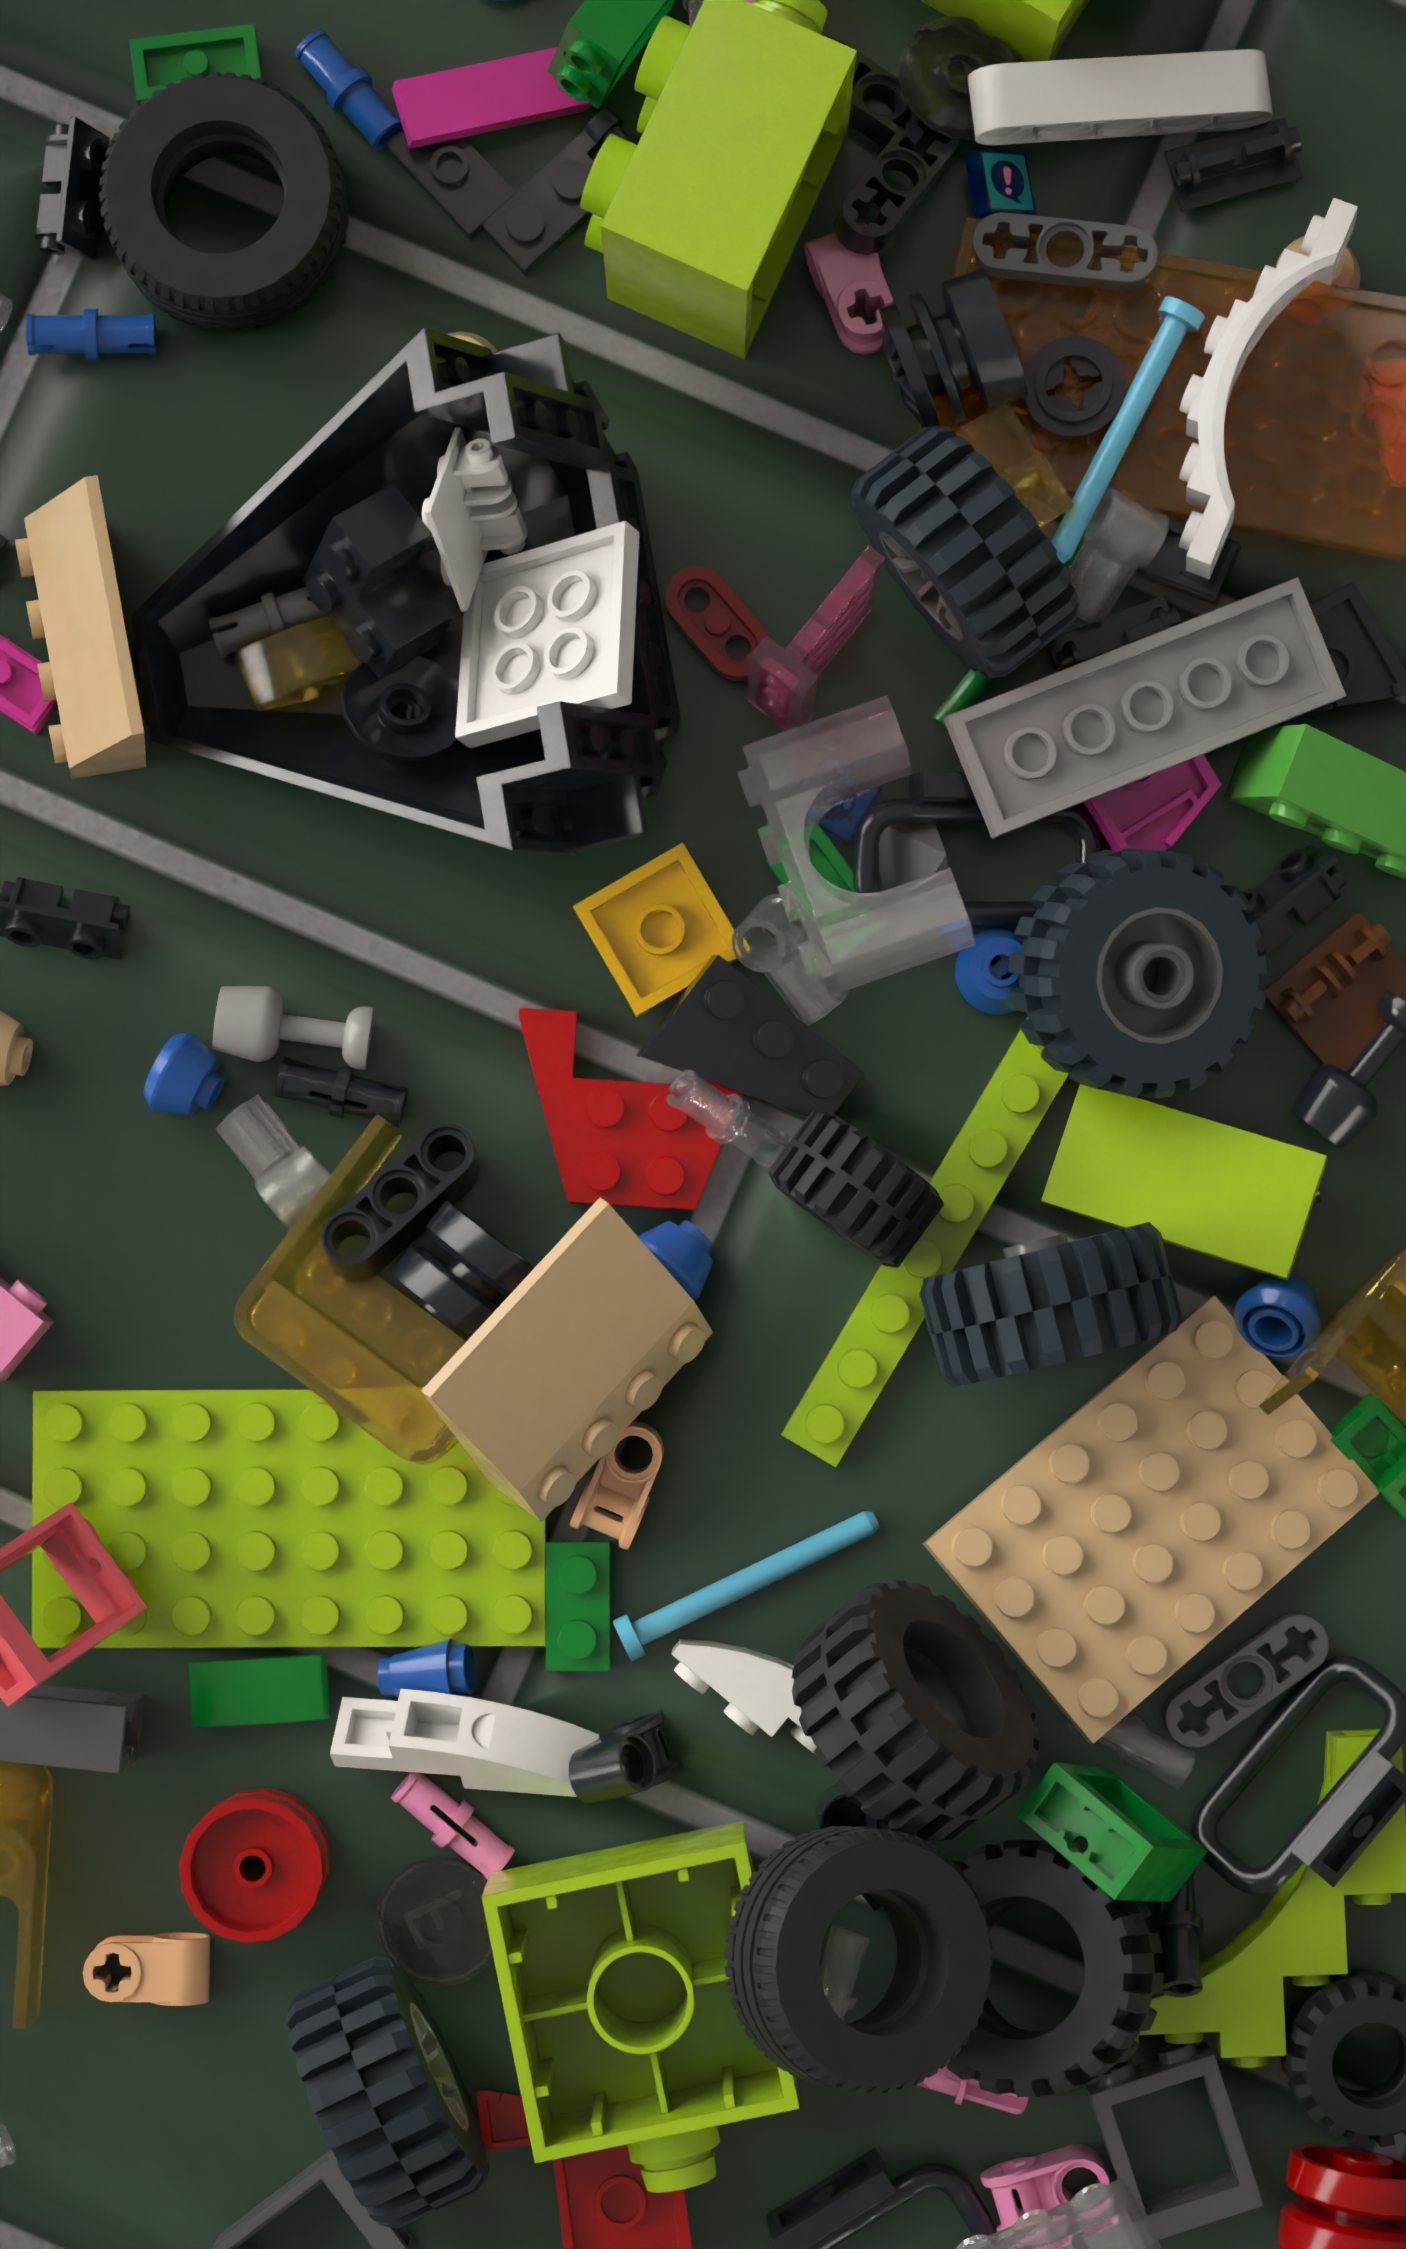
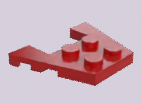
M519 1008V1020L568 1203L594 1204L599 1198H602L613 1206L696 1210L742 1093L706 1082L704 1086L574 1078L577 1011Z
M492 2089L477 2090L476 2097L481 2138L485 2144L486 2151L531 2145L521 2095ZM627 2145L553 2160L564 2249H693L685 2189L662 2193L647 2191L640 2170L643 2164H634L630 2161Z

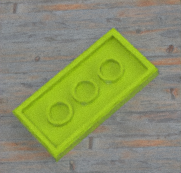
M1080 1084L1041 1201L1045 1205L1121 1229L1150 1222L1161 1232L1163 1242L1288 1281L1328 1158L1327 1155L1137 1097L1117 1094Z

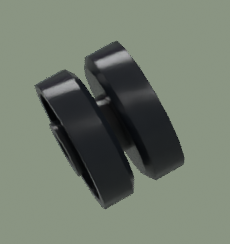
M446 1200L426 1227L429 1236L453 1256L448 1264L424 1247L410 1246L390 1272L421 1298L419 1301L421 1305L451 1329L466 1338L468 1335L471 1337L500 1306L495 1302L501 1294L507 1298L535 1267Z

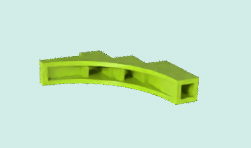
M1381 1729L1326 1731L1324 1781L1318 1804ZM1402 1746L1389 1761L1401 1773H1403ZM1405 1802L1334 1888L1304 1863L1294 1876L1280 1888L1262 1914L1223 1950L1199 1963L1200 1978L1203 1984V1990L1200 1993L1188 1997H1173L1163 1993H1153L1150 2008L1156 2010L1157 2015L1150 2030L1140 2031L1135 2039L1137 2043H1139V2035L1164 2034V2040L1168 2043H1199L1204 2040L1203 2033L1212 2032L1213 2047L1221 2058H1230V2065L1235 2067H1263L1269 2065V2056H1287L1283 1977L1291 1976V1984L1297 1986H1322L1330 1983V1975L1348 1974L1344 1895H1352V1903L1382 1905L1391 1903V1893H1406Z

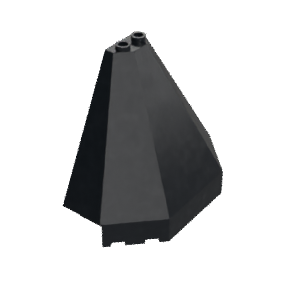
M423 328L131 615L134 634L132 650L134 658L139 665L144 695L142 710L144 720L149 727L151 741L515 851L576 855L578 850L645 835L649 820L645 813L644 803L646 798L658 795L668 762L661 748L664 739L676 736L681 718L639 473L628 452L615 454L604 435L603 430H607L610 421L587 380L575 383L571 377L567 355L569 348L561 334L556 333L492 353L490 348ZM461 428L466 444L476 439H487L490 445L496 446L500 451L504 467L512 485V492L517 499V507L520 509L528 530V535L524 540L525 546L518 553L622 521H627L639 532L632 702L629 705L614 709L563 701L538 706L537 713L540 725L538 730L469 748L458 740L446 753L428 760L399 761L377 754L356 739L344 721L341 704L342 692L348 675L362 662L353 655L347 644L345 634L332 618L289 633L290 640L278 644L276 639L273 638L230 653L224 658L221 657L213 637L214 631L210 629L208 618H216L262 602L261 595L271 591L277 597L306 587L307 585L304 583L303 578L332 518L391 484L395 485L422 520L423 502L426 498L430 497L437 479L439 458L446 454L454 429ZM431 537L416 566L452 611L454 617L439 644L420 656L437 662L452 673L459 683L464 612L460 610L452 586H447L444 583L441 574V556L434 538ZM501 549L488 550L484 564L511 555L502 553ZM396 716L400 719L408 720L403 716Z

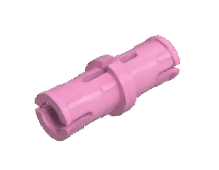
M410 1772L391 1796L395 1803L398 1802L434 1833L431 1840L440 1848L448 1845L479 1870L487 1880L490 1873L501 1871L515 1852L511 1845L504 1843L488 1827L472 1815L474 1811L472 1805L466 1800L458 1803L423 1773ZM432 1805L437 1806L475 1838V1842H469L431 1810L430 1807Z

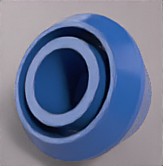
M1003 928L982 931L971 937L958 954L955 965V979L958 989L964 999L981 1012L992 1015H1004L1016 1011L1013 1010L1009 991L1020 988L1019 974L1012 973L1010 978L1001 979L1002 976L1008 973L1009 954H1020L1024 938L1014 935L1015 931ZM999 957L1000 961L993 966L990 965L993 958Z
M186 1032L173 1035L159 1053L150 1070L143 1090V1095L151 1110L191 1116L199 1107L208 1111L219 1096L225 1082V1077L217 1073L220 1061L196 1034Z
M684 1220L679 1226L673 1222L666 1221L638 1235L639 1239L693 1300H697L701 1295L713 1265V1260L707 1253L713 1245L706 1235L687 1220Z
M1270 1275L1242 1294L1235 1306L1234 1319L1240 1333L1254 1349L1273 1357L1300 1355L1310 1350L1319 1338L1321 1323L1317 1298L1313 1290L1296 1277L1290 1276L1287 1281Z

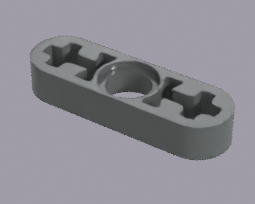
M1000 212L984 218L976 227L973 235L974 255L978 266L982 267L986 274L996 278L1131 292L1149 284L1154 278L1158 266V249L1155 240L1146 230L1137 226ZM999 232L1010 233L1012 244L1031 247L1030 234H1040L1036 244L1038 264L1028 263V249L1011 248L1008 249L1005 259L994 258L993 247L985 244L986 242H996ZM1064 236L1077 239L1084 248L1081 260L1076 265L1068 268L1055 266L1047 257L1049 245L1055 239ZM1093 240L1103 241V255L1120 256L1123 254L1125 246L1133 245L1137 247L1138 257L1147 260L1146 262H1136L1133 272L1126 273L1121 271L1119 260L1100 257L1101 271L1091 270L1094 263Z
M1288 1613L1280 1616L1173 1692L1166 1700L1162 1711L1165 1729L1171 1737L1186 1747L1200 1748L1209 1745L1319 1667L1325 1660L1329 1648L1325 1629L1318 1621L1301 1613ZM1293 1627L1301 1633L1310 1630L1313 1637L1306 1643L1310 1654L1302 1659L1298 1655L1290 1653L1276 1662L1286 1670L1284 1675L1276 1679L1272 1665L1259 1655L1256 1650L1266 1643L1268 1652L1274 1655L1288 1644L1287 1636L1284 1633L1289 1628ZM1240 1662L1255 1663L1263 1675L1261 1689L1257 1694L1249 1698H1238L1228 1688V1674ZM1214 1680L1217 1692L1223 1700L1234 1707V1710L1224 1717L1222 1708L1216 1705L1203 1715L1202 1719L1206 1725L1203 1731L1197 1733L1190 1727L1180 1731L1177 1723L1184 1716L1179 1707L1187 1701L1196 1707H1200L1214 1698L1204 1690V1687Z

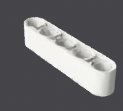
M1256 49L1002 63L981 67L971 72L967 78L975 141L984 145L1241 130L1266 123L1273 117L1265 54Z

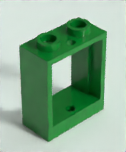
M585 0L568 22L547 71L555 77L557 85L568 96L577 101H588L599 109L651 39L660 20L670 13L679 0Z
M1054 1762L1017 1813V1816L1114 1900L1171 1902L1208 1852L1205 1847L1112 1769ZM1080 1837H1085L1088 1840V1848L1085 1852H1080L1077 1849V1841Z

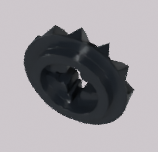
M1067 336L1049 342L1036 352L1024 373L1028 388V396L1023 397L1025 406L1038 427L1045 428L1060 439L1067 436L1088 438L1093 432L1106 425H1110L1124 399L1125 377L1119 360L1105 345L1088 337ZM1066 365H1070L1072 374H1076L1080 383L1090 381L1093 384V387L1083 392L1081 411H1077L1075 404L1072 405L1069 396L1058 397L1055 394V391L1064 387Z

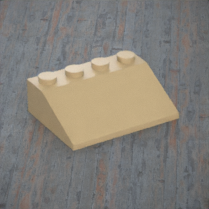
M98 475L82 478L25 517L27 538L15 540L21 577L34 576L39 600L26 602L33 640L46 638L50 662L37 664L44 702L57 700L61 724L48 726L55 764L68 762L71 779L146 767L145 734Z
M599 1198L421 1392L487 1480L542 1522L555 1507L563 1504L570 1497L576 1483L595 1462L611 1452L619 1436L642 1411L648 1409L656 1402L662 1388L685 1363L692 1361L700 1353L704 1342L713 1331L689 1294L611 1205L602 1198Z

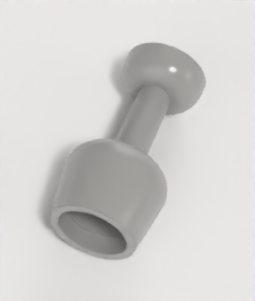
M221 986L215 1013L212 1048L213 1050L255 1062H264L276 1054L280 1039L342 1048L344 1061L350 1067L366 1071L372 1037L374 1007L362 1006L353 1009L349 1013L346 1023L284 1014V1001L281 994L269 986Z

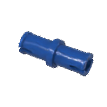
M320 29L312 32L297 46L294 57L306 67L327 93L326 102L334 112H343L369 141L372 149L379 151L386 148L385 143L402 128L401 120L392 113L385 102L371 87L372 77L364 68H355L330 40L326 31Z
M84 309L83 315L27 314L26 342L28 355L85 354L86 360H99L100 354L149 353V355H156L157 327L155 313H148V315H99L98 309Z

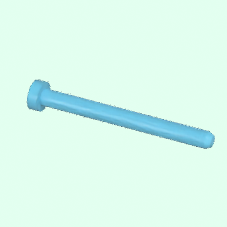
M1165 296L1157 313L1164 321L1051 540L1061 563L1071 559L1186 332H1198L1205 318L1200 310L1180 299Z
M863 1511L634 1622H631L626 1614L613 1620V1624L632 1662L646 1655L643 1645L874 1535L880 1528L879 1523L873 1512Z

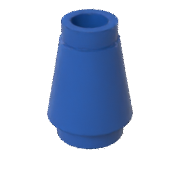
M452 1639L395 1654L392 1657L380 1658L377 1667L380 1693L382 1696L399 1697L400 1689H410L459 1696L473 1695L476 1685V1669L471 1646L469 1644L453 1645Z

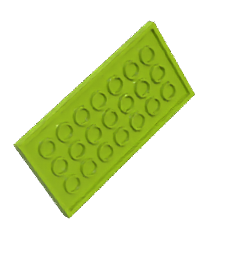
M422 1389L33 1391L32 1527L72 1502L82 1517L93 1525L97 1531L99 1541L120 1570L131 1578L136 1587L137 1594L147 1606L139 1615L94 1648L424 1647L448 1639H452L453 1645L546 1646V1518L540 1522L487 1480L421 1392ZM39 1547L32 1552V1639L39 1648H62L96 1625V1623L42 1547Z

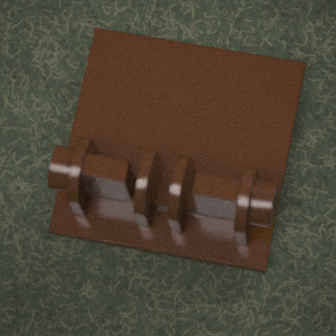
M1360 911L1354 914L1265 990L1267 992L1266 998L1322 1064H1333L1344 1071L1350 1067L1384 1024L1377 1011L1379 998L1384 991L1389 990L1406 1002V964L1389 946L1393 939L1387 930L1377 922L1372 926Z

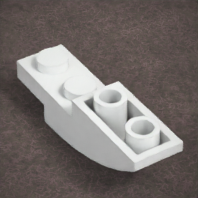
M680 1639L672 1648V1655L680 1662L674 1671L699 1693L704 1694L709 1687H712L730 1702L724 1709V1713L742 1729L753 1736L761 1728L772 1737L789 1717L796 1723L790 1731L791 1735L814 1753L816 1746L811 1736H805L799 1722L801 1708L794 1705L792 1687L794 1679L792 1678L794 1665L748 1648L714 1641Z
M400 1689L398 1701L342 1697L330 1756L334 1766L460 1776L463 1787L466 1789L577 1797L569 1779L571 1756L576 1750L596 1741L600 1737L599 1734L574 1724L506 1704L439 1692Z

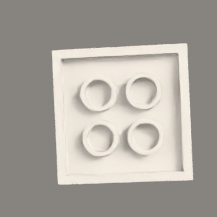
M627 521L615 523L483 564L468 611L463 613L456 739L469 748L538 730L540 725L537 707L558 701L609 709L631 704L639 532Z

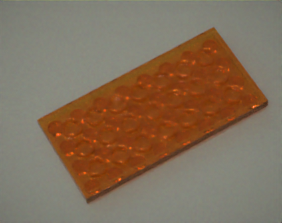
M966 217L953 278L980 268L976 262L973 248V235L976 227L982 221L980 219ZM999 232L996 242H986L985 244L993 247L994 258L1005 259L1008 249L1011 248L1028 249V263L1038 264L1036 244L1040 234H1030L1031 247L1012 244L1011 236L1008 232ZM1068 236L1055 239L1047 250V257L1050 262L1061 268L1076 265L1084 254L1082 244L1077 239ZM1093 240L1094 263L1091 270L1101 271L1100 257L1119 260L1121 271L1126 273L1133 272L1136 262H1146L1147 260L1138 257L1137 248L1125 246L1124 252L1120 256L1103 255V242ZM1158 252V266L1154 278L1145 287L1131 292L1004 279L987 274L1008 325L1023 373H1025L1028 363L1036 352L1049 342L1067 336L1088 337L1105 345L1119 360L1125 377L1124 397L1164 321L1157 311L1165 296L1180 299L1200 310L1205 316L1198 332H1186L1099 503L1186 520L1189 519L1192 511L1204 513V509L1186 503V486L1188 482L1179 479L1190 446L1193 442L1199 444L1198 439L1186 435L1188 414L1179 411L1192 375L1204 377L1212 355L1205 353L1204 347L1216 316L1220 315L1228 318L1235 299L1248 303L1254 295L1262 271ZM1314 281L1296 296L1268 326L1249 354L1234 384L1226 408L1224 453L1229 485L1235 501L1234 521L1231 528L1406 562V297L1335 284L1327 285ZM1066 365L1064 387L1055 391V394L1058 397L1069 396L1072 405L1075 404L1077 411H1081L1083 392L1093 387V384L1090 381L1080 383L1076 374H1072L1070 365ZM973 386L961 390L965 420L959 423L953 421L943 397L933 401L940 426L949 427L954 430L958 437L963 436L972 444L974 450L979 455L982 454L993 465L998 475L1005 479L1010 486L1072 498L1110 426L1102 427L1093 432L1088 438L1067 436L1060 439L1054 433L1037 426L1024 404V398L989 411L981 402Z

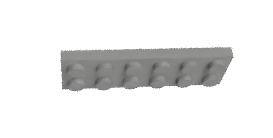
M1297 577L948 715L943 720L990 836L994 839L1344 698L1346 693Z

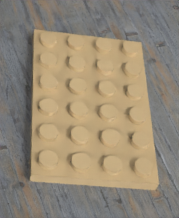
M1214 1295L1183 1319L1177 1331L1162 1337L922 1544L1086 1741L1094 1744L1374 1499L1379 1492L1353 1459L1348 1460L1330 1441L1333 1435L1265 1354L1257 1351L1247 1343L1236 1326L1233 1316Z

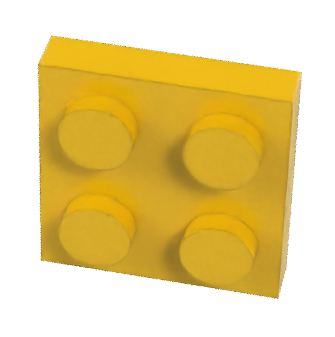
M683 842L573 906L574 911L637 1018L685 991L712 955H720L729 964L747 955L745 947Z

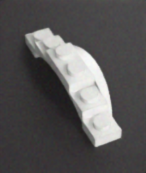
M1333 198L1326 217L1314 215L1307 229L1300 252L1310 256L1307 257L1284 248L1277 268L1265 265L1250 301L1246 303L1235 299L1228 318L1217 315L1213 322L1204 347V352L1211 354L1212 358L1204 377L1192 375L1179 411L1188 414L1186 435L1199 440V444L1193 442L1190 446L1179 479L1188 482L1186 486V503L1205 510L1203 514L1192 511L1180 539L1179 548L1188 551L1185 569L1188 572L1210 579L1234 521L1235 501L1229 485L1224 453L1225 414L1234 384L1249 354L1265 330L1282 310L1315 280L1331 285L1353 232L1358 206Z

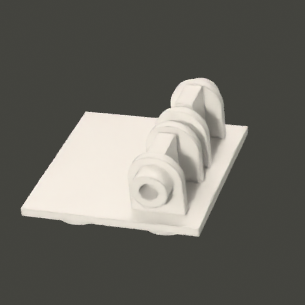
M455 428L446 454L439 458L437 479L431 495L423 502L422 522L432 533L431 537L434 538L441 556V574L444 583L447 586H452L461 612H467L488 550L501 549V552L504 554H516L524 548V540L528 535V530L520 509L517 507V499L512 492V485L499 449L494 445H490L487 439L482 438L466 444L461 428Z

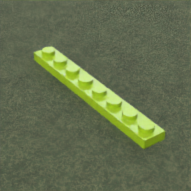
M1021 1029L929 1182L937 1190L944 1206L898 1268L880 1265L781 1432V1435L834 1467H837L925 1318L919 1294L923 1280L952 1272L1069 1074L1054 1070L1041 1058L1042 1050L1045 1047L1029 1044Z

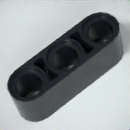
M448 1123L436 1125L429 1129L329 1218L323 1227L321 1239L328 1262L337 1276L345 1281L354 1283L367 1281L376 1276L427 1230L426 1225L446 1200L455 1205L473 1188L478 1180L480 1169L474 1141L466 1130L458 1125ZM446 1151H456L465 1156L462 1164L454 1170L442 1171L432 1166L437 1156ZM409 1193L418 1198L415 1206L406 1213L395 1214L385 1209L387 1202L396 1194ZM360 1235L370 1240L367 1249L358 1256L347 1257L338 1253L339 1245L350 1236Z

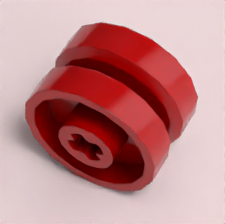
M271 1787L242 1789L216 1803L187 1836L179 1862L182 1893L194 1916L216 1935L242 1943L273 1940L297 1927L323 1893L332 1866L329 1835L318 1814L296 1795ZM252 1855L260 1857L266 1867L262 1876L253 1874L254 1864H245L244 1858Z
M1300 2144L1290 2149L1286 2183L1298 2196L1304 2199H1297L1281 2208L1277 2241L1282 2248L1406 2249L1405 2160L1363 2149L1338 2145Z

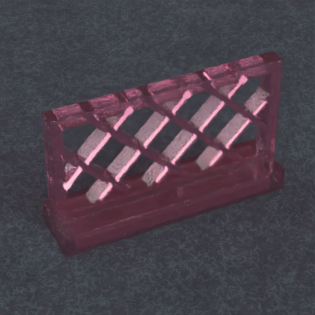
M868 546L786 649L766 635L749 656L747 701L795 739L812 720L819 675L873 609L885 557L871 546Z

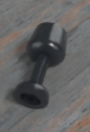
M1389 990L1384 991L1377 1004L1378 1014L1384 1021V1024L1350 1067L1344 1071L1333 1064L1318 1066L1308 1078L1290 1110L1340 1150L1376 1117L1378 1101L1375 1095L1366 1087L1406 1038V1002Z

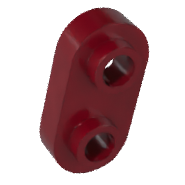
M690 566L677 572L670 580L665 594L667 613L673 623L714 671L723 678L733 681H744L759 674L765 667L770 652L769 636L760 621L714 570L704 566ZM693 592H701L708 597L709 605L701 612H693L685 605L687 596ZM737 639L745 641L750 647L749 655L742 660H735L729 657L726 647L731 641Z

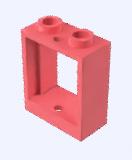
M72 1502L1 1547L0 1573L39 1547H42L96 1625L46 1658L0 1594V1697L7 1707L117 1632L147 1608L137 1594L136 1587L131 1578L120 1570L99 1541L97 1531L93 1525L82 1517Z

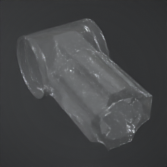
M1110 488L1104 493L1085 530L1086 540L1068 568L1071 576L1070 583L1076 588L1078 594L1077 602L1080 604L1077 617L1089 623L1097 622L1103 624L1136 568L1146 567L1158 553L1168 532L1169 517L1114 488Z
M772 894L764 897L735 929L732 936V949L737 959L746 968L755 972H763L794 1016L809 1026L825 1017L831 1010L840 1005L849 995V992L807 936L808 921L803 908L794 899L786 895ZM764 928L770 930L776 938L771 937Z
M258 1094L237 1107L215 1128L257 1181L254 1186L258 1193L289 1229L340 1189L314 1154L305 1145L300 1147L288 1132L284 1123Z

